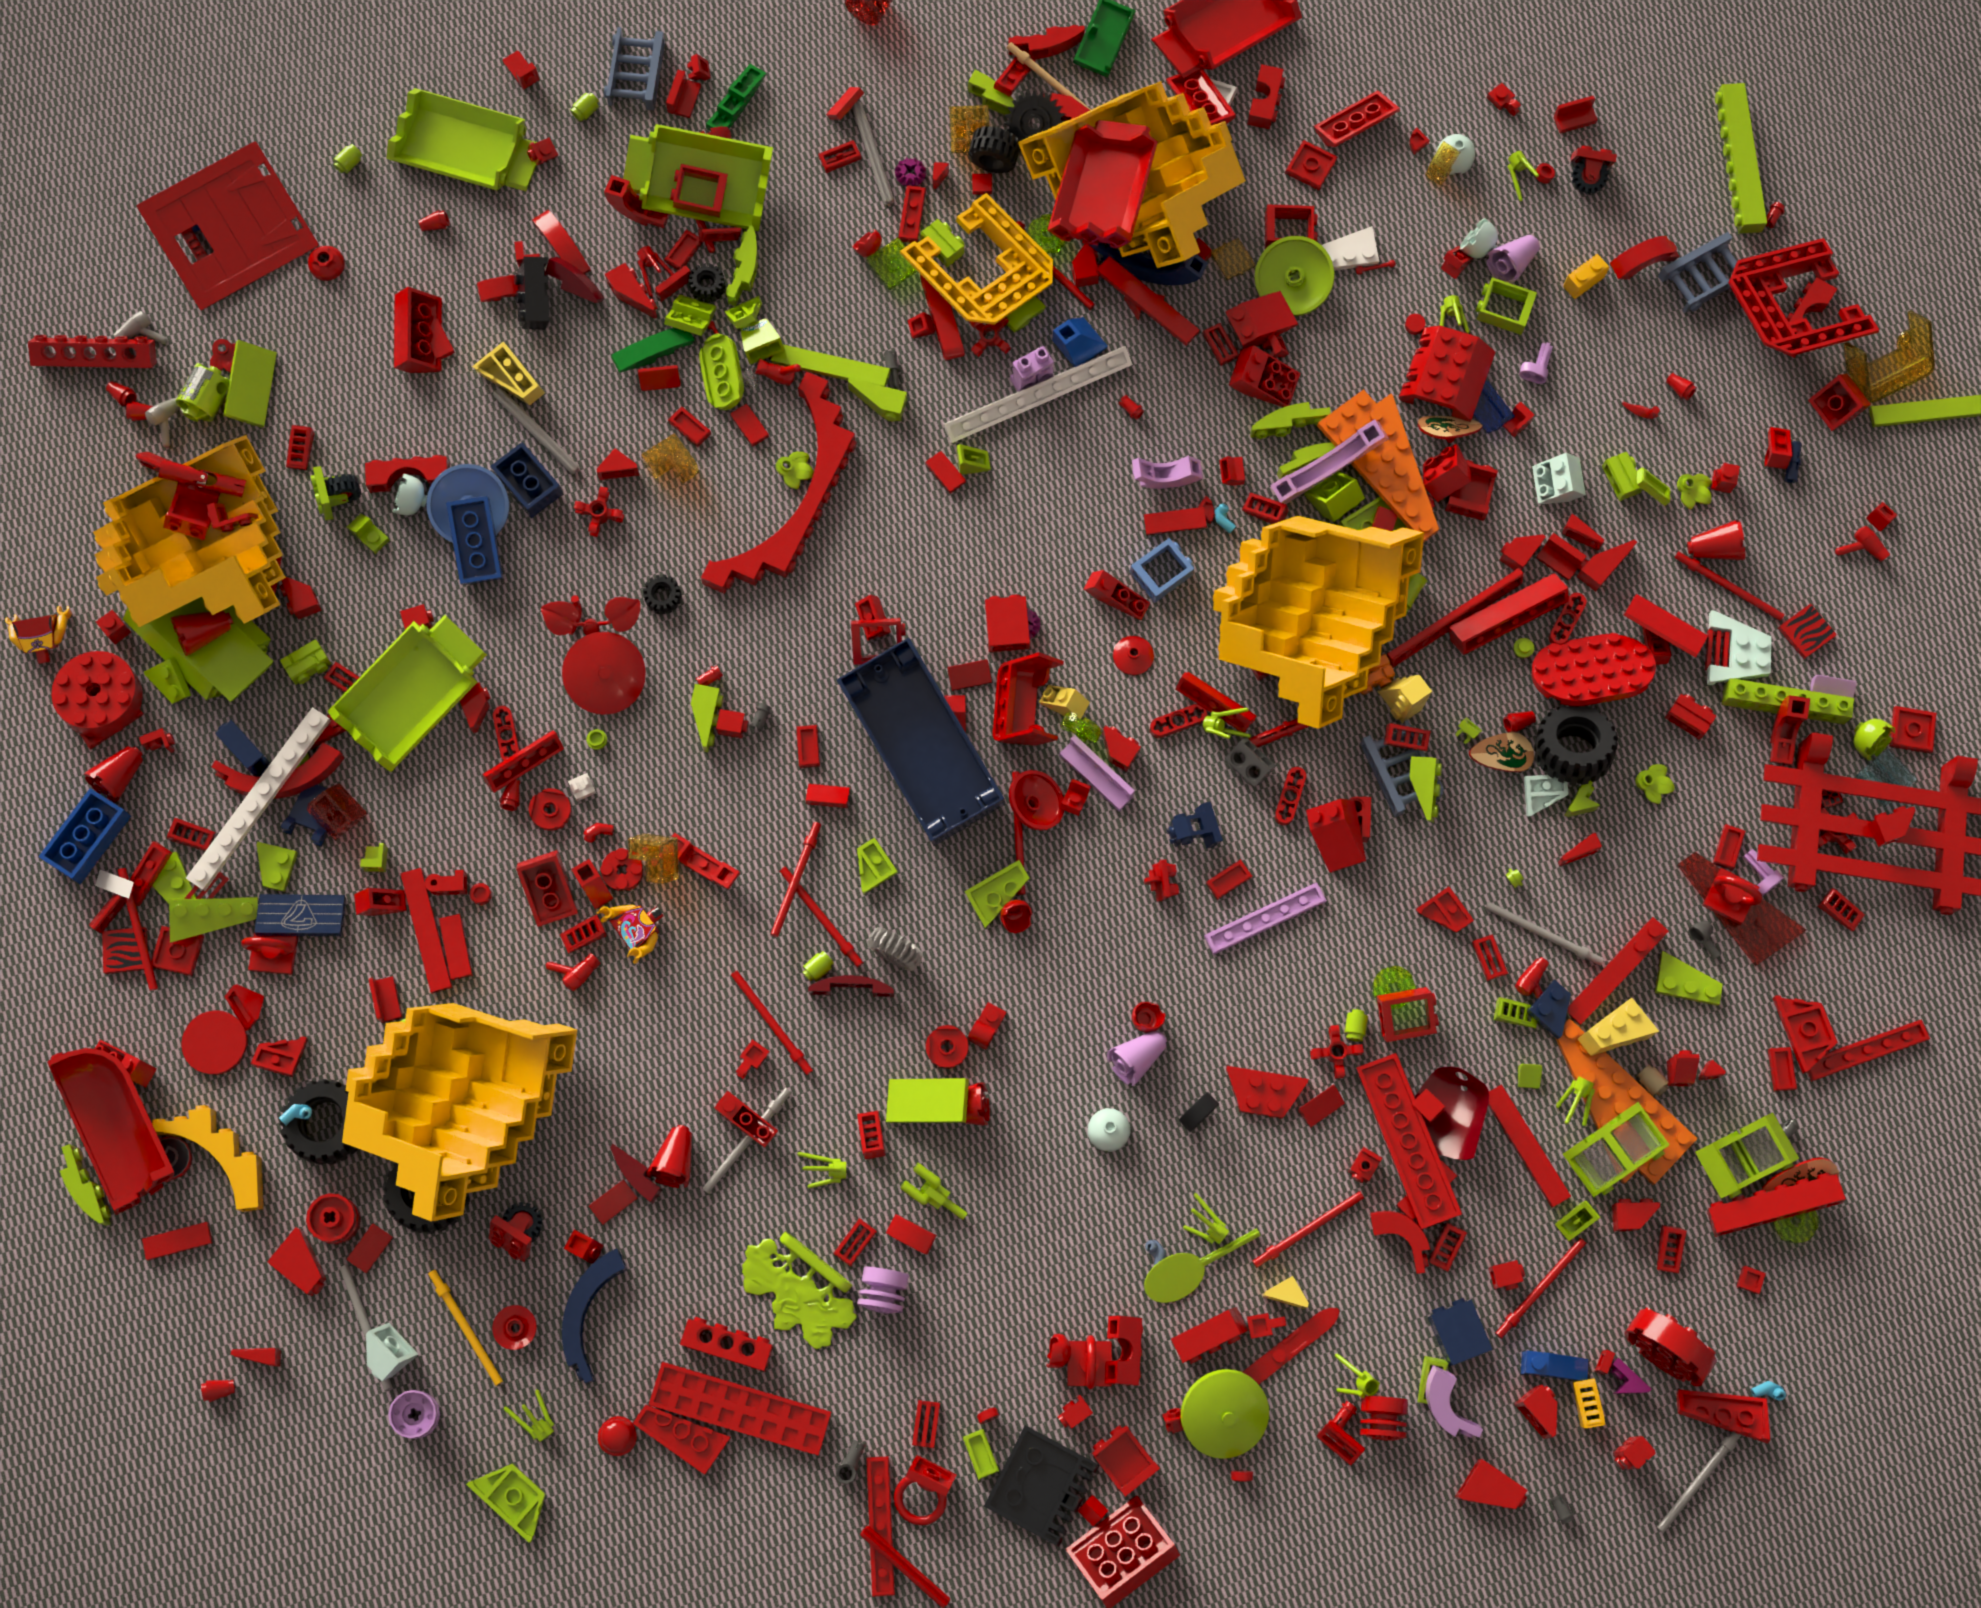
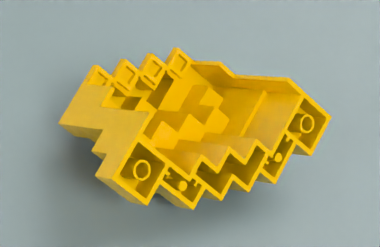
M1161 81L1121 95L1076 118L1062 122L1018 142L1032 179L1046 176L1056 200L1076 130L1087 124L1094 127L1098 120L1149 127V135L1158 143L1132 240L1130 243L1120 247L1119 250L1122 257L1150 249L1157 268L1185 261L1200 253L1193 233L1208 225L1201 205L1246 181L1232 146V138L1226 122L1211 126L1204 107L1190 112L1184 93L1167 98Z
M247 435L223 443L183 465L191 466L197 471L207 470L246 480L242 498L220 493L218 503L225 505L228 519L245 513L258 514L259 519L253 520L252 524L248 526L238 525L234 527L233 531L222 532V530L213 529L212 524H210L205 540L163 528L165 516L171 506L178 482L159 477L152 478L117 497L103 502L106 514L113 521L93 532L97 544L103 549L94 554L98 566L104 571L96 579L99 588L106 596L119 591L122 602L127 605L131 618L137 623L138 627L200 597L203 598L206 609L212 615L234 605L237 617L244 624L281 605L271 588V585L286 578L276 561L277 558L283 556L274 539V536L281 532L271 516L278 512V509L259 476L266 472ZM208 475L206 485H214L216 479Z
M1295 516L1263 527L1261 540L1252 538L1241 542L1239 550L1240 562L1228 566L1226 572L1227 585L1214 590L1213 610L1221 612V624L1219 627L1220 643L1218 646L1219 660L1280 677L1278 697L1299 703L1297 709L1298 723L1319 729L1342 719L1344 698L1367 689L1368 670L1380 665L1382 644L1393 640L1395 620L1406 616L1409 576L1421 572L1424 532L1408 528L1388 531L1375 527L1355 530L1301 516Z
M455 1003L407 1008L405 1022L386 1023L383 1044L367 1046L365 1066L363 1068L348 1069L346 1091L349 1093L342 1143L399 1163L396 1185L415 1192L413 1215L431 1222L461 1216L464 1214L466 1193L497 1188L500 1166L516 1163L518 1142L534 1139L536 1118L551 1116L557 1074L572 1072L577 1029L561 1024L541 1025L525 1019L508 1021Z

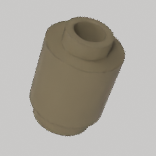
M1650 1064L1637 1075L1640 1079L1639 1082L1652 1096L1657 1094L1660 1097L1669 1089L1666 1086L1669 1083L1668 1080Z

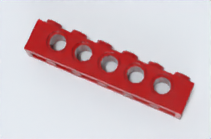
M35 335L33 339L28 341L30 366L152 368L157 364L155 340H148L147 337L127 339L126 336H118L115 339H107V336H96L95 339H87V336L84 335L75 336L74 338H67L66 335H57L54 338H47V335ZM49 346L55 349L56 354L50 352ZM69 346L75 349L76 355L69 351ZM89 347L94 348L96 355L89 351ZM109 347L116 351V355L110 353ZM129 348H133L136 351V356L129 352Z

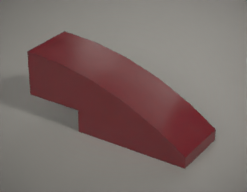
M557 256L549 258L545 274L561 280L560 289L594 303L604 300V296L596 285L578 268Z
M612 1144L610 1147L623 1175L638 1193L653 1205L663 1190L646 1178L648 1170L646 1166Z

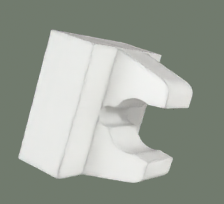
M587 773L568 781L577 802L596 794Z

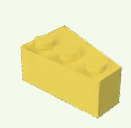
M504 342L472 366L481 376L528 405H531L545 394L543 389Z
M1420 675L1408 678L1403 677L1401 679L1396 678L1391 681V684L1377 691L1391 708L1390 711L1396 720L1399 719L1401 723H1404V721L1420 712L1432 693V690Z
M1630 998L1581 1035L1578 1041L1592 1056L1617 1047L1648 1040L1658 1033L1659 1030L1634 999Z

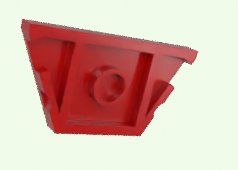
M1776 995L1772 999L1802 1074H1806L1838 1043L1822 1003L1806 1002L1796 998L1794 1000L1786 999Z
M1226 1066V1073L1229 1076L1239 1111L1242 1113L1283 1119L1309 1080L1307 1078Z

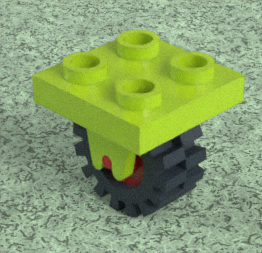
M321 466L313 467L314 475L310 477L319 514H324L325 520L334 519L331 507L340 504L344 505L347 502L351 503V500L356 501L357 498L361 497L359 480L355 475L348 474L346 476L342 474L341 476L335 475L334 477L324 478Z

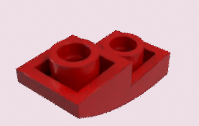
M514 275L477 282L481 302L500 301L503 297H516V292L518 291V285L514 284Z
M895 1214L886 1231V1234L926 1255L937 1236L898 1214Z

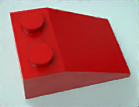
M1281 291L1242 302L1225 311L1227 320L1243 349L1252 345L1257 347L1268 340V336L1273 333L1280 335L1298 325Z
M1338 799L1306 810L1311 834L1330 873L1366 862L1355 801Z
M558 850L517 863L516 870L537 927L578 914Z

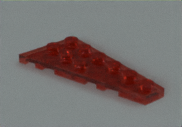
M1694 852L1677 864V866L1705 900L1720 868L1697 852ZM1764 899L1759 905L1750 907L1741 925L1714 912L1754 966L1760 964L1806 931L1804 927Z

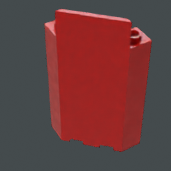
M1181 0L1163 10L1164 20L1169 29L1151 40L1184 79L1201 68L1213 70L1301 19L1302 15L1297 0Z
M1098 120L1094 127L1087 124L1075 131L1047 231L1062 241L1070 242L1072 238L1083 240V244L1097 246L1101 242L1110 244L1111 248H1120L1131 242L1158 143L1149 135V127Z

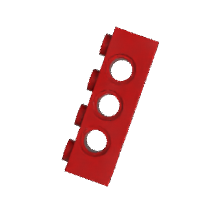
M694 1317V1320L688 1319L680 1342L681 1346L766 1372L774 1347L769 1344V1339L757 1336L755 1340L748 1337L749 1333L741 1330H736V1333L727 1331V1326L716 1323L715 1327L706 1324L707 1320L699 1317ZM704 1331H711L712 1339L708 1343H703L701 1340V1335ZM726 1337L733 1339V1346L730 1349H723L722 1341ZM746 1344L754 1345V1353L750 1356L743 1354V1347Z

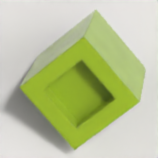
M379 843V847L367 846L365 859H361L360 867L365 872H386L388 847L384 843Z

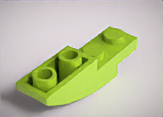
M751 225L747 232L744 231L741 238L742 244L740 248H736L733 256L736 263V269L733 274L734 280L732 285L729 284L726 289L728 304L733 306L737 305L743 290L751 292L757 274L758 247L754 226Z
M1304 402L1278 409L1266 415L1252 426L1250 438L1264 439L1274 435L1284 437L1291 433L1292 426L1296 428L1305 427L1310 424L1317 426L1319 421L1331 413L1330 407L1310 409L1309 402Z
M1332 442L1311 445L1294 451L1291 462L1279 467L1277 472L1278 478L1281 479L1305 467L1336 447Z
M71 1144L61 1147L68 1168L60 1170V1174L68 1192L88 1216L99 1224L110 1225L109 1218H111V1213L108 1206L104 1205L102 1199L105 1197L103 1188L97 1183L88 1182L90 1176L87 1169L83 1168L81 1162L83 1154L81 1150Z

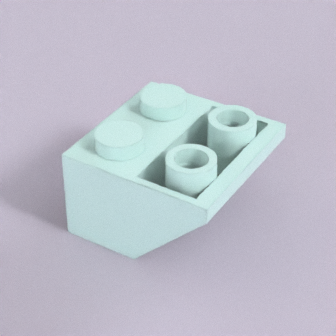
M1564 453L1532 466L1538 504L1569 502L1586 495L1579 457Z

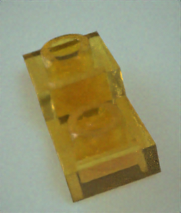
M1443 141L1433 157L1425 176L1442 186L1461 151Z

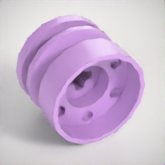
M864 1267L862 1282L871 1285L870 1289L860 1290L859 1294L869 1298L858 1299L857 1305L879 1313H902L903 1306L894 1304V1301L904 1302L905 1298L897 1295L896 1290L907 1289L909 1275L889 1269Z
M416 1390L405 1391L398 1395L391 1403L388 1413L389 1423L393 1430L402 1437L412 1439L425 1437L432 1433L438 1425L440 1418L439 1405L428 1393ZM414 1409L421 1411L417 1421L410 1416L413 1414Z

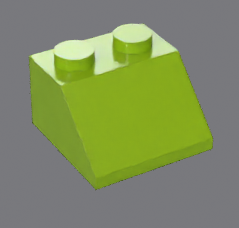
M1339 471L1304 493L1323 517L1334 522L1342 518L1346 512L1358 506L1365 499L1357 479Z

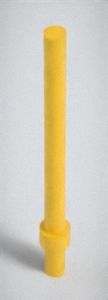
M436 1269L432 1270L428 1275L436 1287L437 1295L439 1298H443L495 1386H498L503 1382L501 1376L451 1296L447 1283H443Z

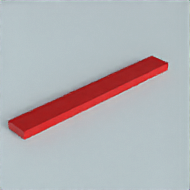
M1516 569L1387 653L1392 668L1448 633L1449 626L1483 610L1520 586L1523 581L1521 569Z

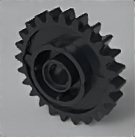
M1035 90L1032 96L1029 92H1026L1025 98L1022 95L1018 96L1019 102L1017 100L1012 101L1014 107H1008L1011 113L1005 114L1009 121L1005 122L1004 125L1009 126L1007 131L1022 141L1034 134L1065 122V120H1062V117L1066 113L1060 112L1063 106L1056 105L1058 99L1051 101V94L1045 97L1044 91L1038 95L1037 90ZM1034 117L1040 121V126L1037 129L1031 124Z

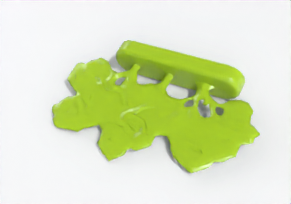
M784 1231L780 1237V1242L790 1250L789 1255L778 1254L777 1245L772 1239H763L757 1246L748 1245L745 1251L747 1259L742 1264L744 1291L755 1295L774 1292L776 1295V1299L772 1302V1309L776 1314L774 1329L790 1330L796 1324H801L803 1338L814 1349H821L822 1346L827 1347L831 1345L832 1327L848 1329L857 1318L856 1314L853 1313V1301L848 1298L837 1299L833 1297L832 1292L835 1286L842 1292L847 1293L853 1285L791 1234ZM772 1254H775L777 1256L773 1259L770 1258ZM797 1258H801L811 1266L808 1273L803 1277L797 1276L792 1270V1262ZM780 1259L782 1262L787 1261L782 1267L773 1266V1262ZM787 1266L790 1267L789 1272L785 1270ZM817 1271L830 1283L828 1286L818 1289L812 1280L813 1274ZM826 1295L829 1296V1300L827 1302L824 1301Z

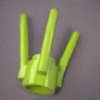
M1517 151L1508 158L1510 164L1507 168L1511 173L1518 199L1522 201L1523 198L1515 170L1521 172L1528 168L1535 177H1539V174L1527 161L1522 151Z
M1451 295L1444 298V305L1440 306V326H1444L1445 314L1448 313L1449 316H1456L1458 326H1461L1463 323L1466 333H1470L1459 297Z
M1240 708L1223 712H1212L1211 716L1205 717L1203 728L1206 733H1213L1226 739H1230V735L1225 733L1250 738V734L1224 728L1225 722L1220 718L1221 716L1247 712L1249 709Z
M1579 1076L1576 1081H1572L1568 1090L1556 1104V1108H1559L1573 1090V1093L1577 1094L1568 1112L1565 1124H1568L1581 1097L1586 1098L1587 1096L1582 1122L1583 1126L1587 1125L1592 1096L1595 1092V1089H1593L1594 1083Z
M803 1152L797 1153L801 1157L832 1163L829 1166L803 1167V1170L829 1171V1177H833L808 1184V1188L841 1183V1179H846V1162H841V1159H832Z
M1194 1193V1197L1215 1222L1211 1223L1193 1208L1191 1212L1209 1226L1206 1231L1209 1235L1186 1225L1183 1226V1229L1206 1239L1211 1244L1214 1241L1220 1244L1229 1232L1225 1228L1226 1224L1215 1215L1197 1193Z
M1337 1353L1335 1354V1357L1358 1376L1356 1380L1358 1390L1337 1388V1392L1357 1395L1361 1398H1364L1366 1395L1373 1396L1377 1393L1380 1382L1374 1379L1366 1370L1363 1373L1360 1372Z
M535 1390L546 1421L543 1418L537 1421L525 1404L521 1407L532 1421L533 1425L531 1427L508 1407L505 1406L503 1409L529 1432L534 1440L537 1438L541 1442L554 1432L552 1426L555 1424L550 1419L539 1390Z

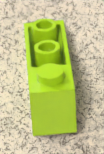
M695 684L691 706L704 752L708 753L710 746L713 747L715 735L713 734V729L717 727L719 717L717 711L718 707H722L724 696L721 695L719 688Z
M1411 756L1410 780L1426 819L1434 823V818H1437L1439 813L1436 797L1440 796V784H1437L1438 776L1442 774V764L1439 763L1437 758Z

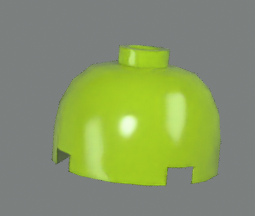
M1875 718L1864 723L1860 722L1854 729V746L1856 751L1865 759L1873 760L1871 756L1874 753L1876 757L1879 756L1892 740L1890 734L1891 731L1895 734V727L1884 720Z

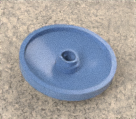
M461 464L450 467L438 475L428 491L426 507L429 520L434 529L443 538L453 543L446 502L488 496L497 536L507 522L510 509L509 496L505 486L494 473L484 467L474 464Z

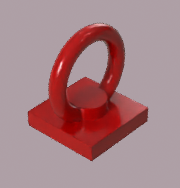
M1720 868L1702 906L1741 925L1750 907L1759 905L1763 897L1759 891V886Z
M254 933V937L244 938L241 941V946L251 951L248 970L293 975L299 936H256Z
M1092 1335L1087 1336L1086 1341H1069L1071 1357L1067 1363V1386L1087 1387L1090 1390L1094 1387H1112V1384H1105L1106 1361H1112V1341H1095V1337Z
M916 1455L906 1476L898 1483L895 1489L894 1503L900 1516L911 1524L921 1526L937 1521L946 1509L947 1494L957 1474ZM917 1482L922 1489L937 1493L938 1504L931 1514L916 1516L906 1509L903 1503V1493L911 1483Z

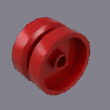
M328 1193L319 1196L311 1203L307 1210L306 1223L308 1230L314 1237L328 1244L339 1245L348 1242L356 1235L360 1228L361 1216L358 1207L351 1200L339 1194Z

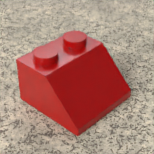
M1847 373L1839 374L1808 400L1831 431L1854 419L1871 405Z
M1539 1385L1532 1387L1514 1405L1543 1439L1553 1438L1556 1435L1557 1401L1554 1399V1392L1548 1386Z

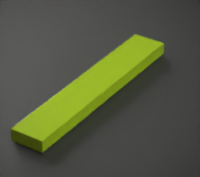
M784 344L785 351L773 355L771 358V363L784 365L785 367L799 364L802 371L847 381L848 378L884 387H886L891 373L890 368Z
M1981 395L1871 406L1869 412L1872 426L1881 427L1981 416Z

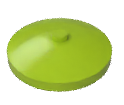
M1287 236L1273 242L1261 254L1255 269V285L1259 296L1281 291L1294 316L1306 315L1319 308L1329 297L1334 285V267L1328 252L1318 242L1304 236Z
M1230 1369L1213 1371L1198 1379L1189 1388L1181 1407V1424L1188 1440L1201 1453L1220 1459L1233 1458L1253 1448L1262 1438L1269 1420L1268 1400L1262 1388L1247 1374Z

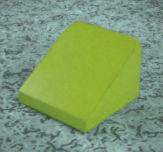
M1520 1064L1518 1066V1087L1539 1089L1542 1065Z

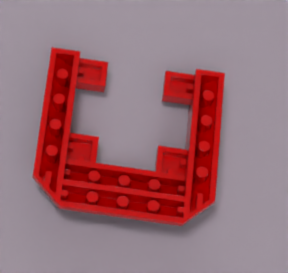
M1824 238L1738 260L1728 281L1763 344L1789 356L1872 335L1880 331L1871 315L1865 316L1858 304L1840 309L1838 314L1843 322L1815 330L1812 329L1807 318L1788 322L1773 297L1775 294L1786 291L1788 286L1784 278L1811 271L1823 281L1835 279L1839 275V271L1831 260L1833 252Z

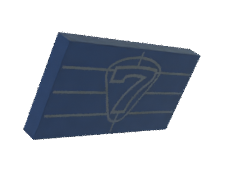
M260 894L254 933L256 936H342L346 897L345 895Z

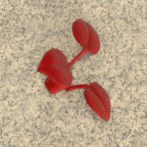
M615 597L609 600L604 610L605 616L609 620L597 622L595 619L575 622L579 617L578 609L573 604L564 601L547 603L541 607V612L547 628L553 634L560 636L570 633L573 625L582 626L585 635L599 632V626L611 623L616 631L624 632L631 629L638 620L640 601L639 599Z

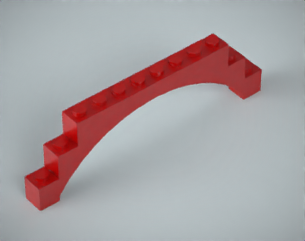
M806 371L798 387L799 397L804 398L811 412L816 427L818 446L813 478L803 501L786 524L760 545L729 559L717 562L709 560L701 576L703 585L725 594L727 588L730 589L735 578L756 586L758 580L762 581L765 575L764 569L784 578H787L789 573H793L796 567L795 560L798 555H802L805 549L804 542L806 538L811 537L814 530L812 526L815 520L819 521L823 512L821 509L824 503L827 504L831 497L830 491L833 486H837L840 479L839 473L841 469L844 470L849 460L847 457L850 452H854L857 445L855 433L839 427L844 418L842 407L827 401L831 391L828 380Z

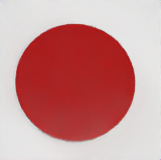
M220 1010L207 1011L195 1017L186 1027L181 1042L182 1052L188 1064L195 1070L209 1075L223 1074L232 1070L240 1063L246 1047H248L247 1032L240 1020L232 1014Z

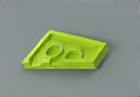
M1020 860L964 891L985 928L1001 912L1004 905L1011 901L1028 882L1030 877Z
M1664 951L1660 953L1655 993L1716 1006L1720 1005L1722 983Z

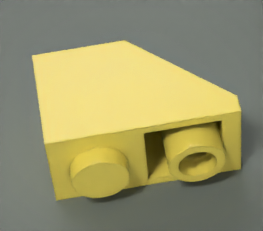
M1052 685L1047 686L1039 701L1041 705L1067 718L1081 720L1090 703L1076 689Z

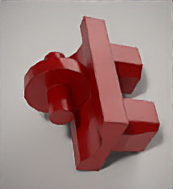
M1159 860V863L1152 865L1153 870H1149V877L1144 878V884L1150 885L1151 891H1155L1156 901H1164L1169 897L1179 894L1178 885L1169 884V877L1176 876L1177 871L1175 864H1169L1167 860Z

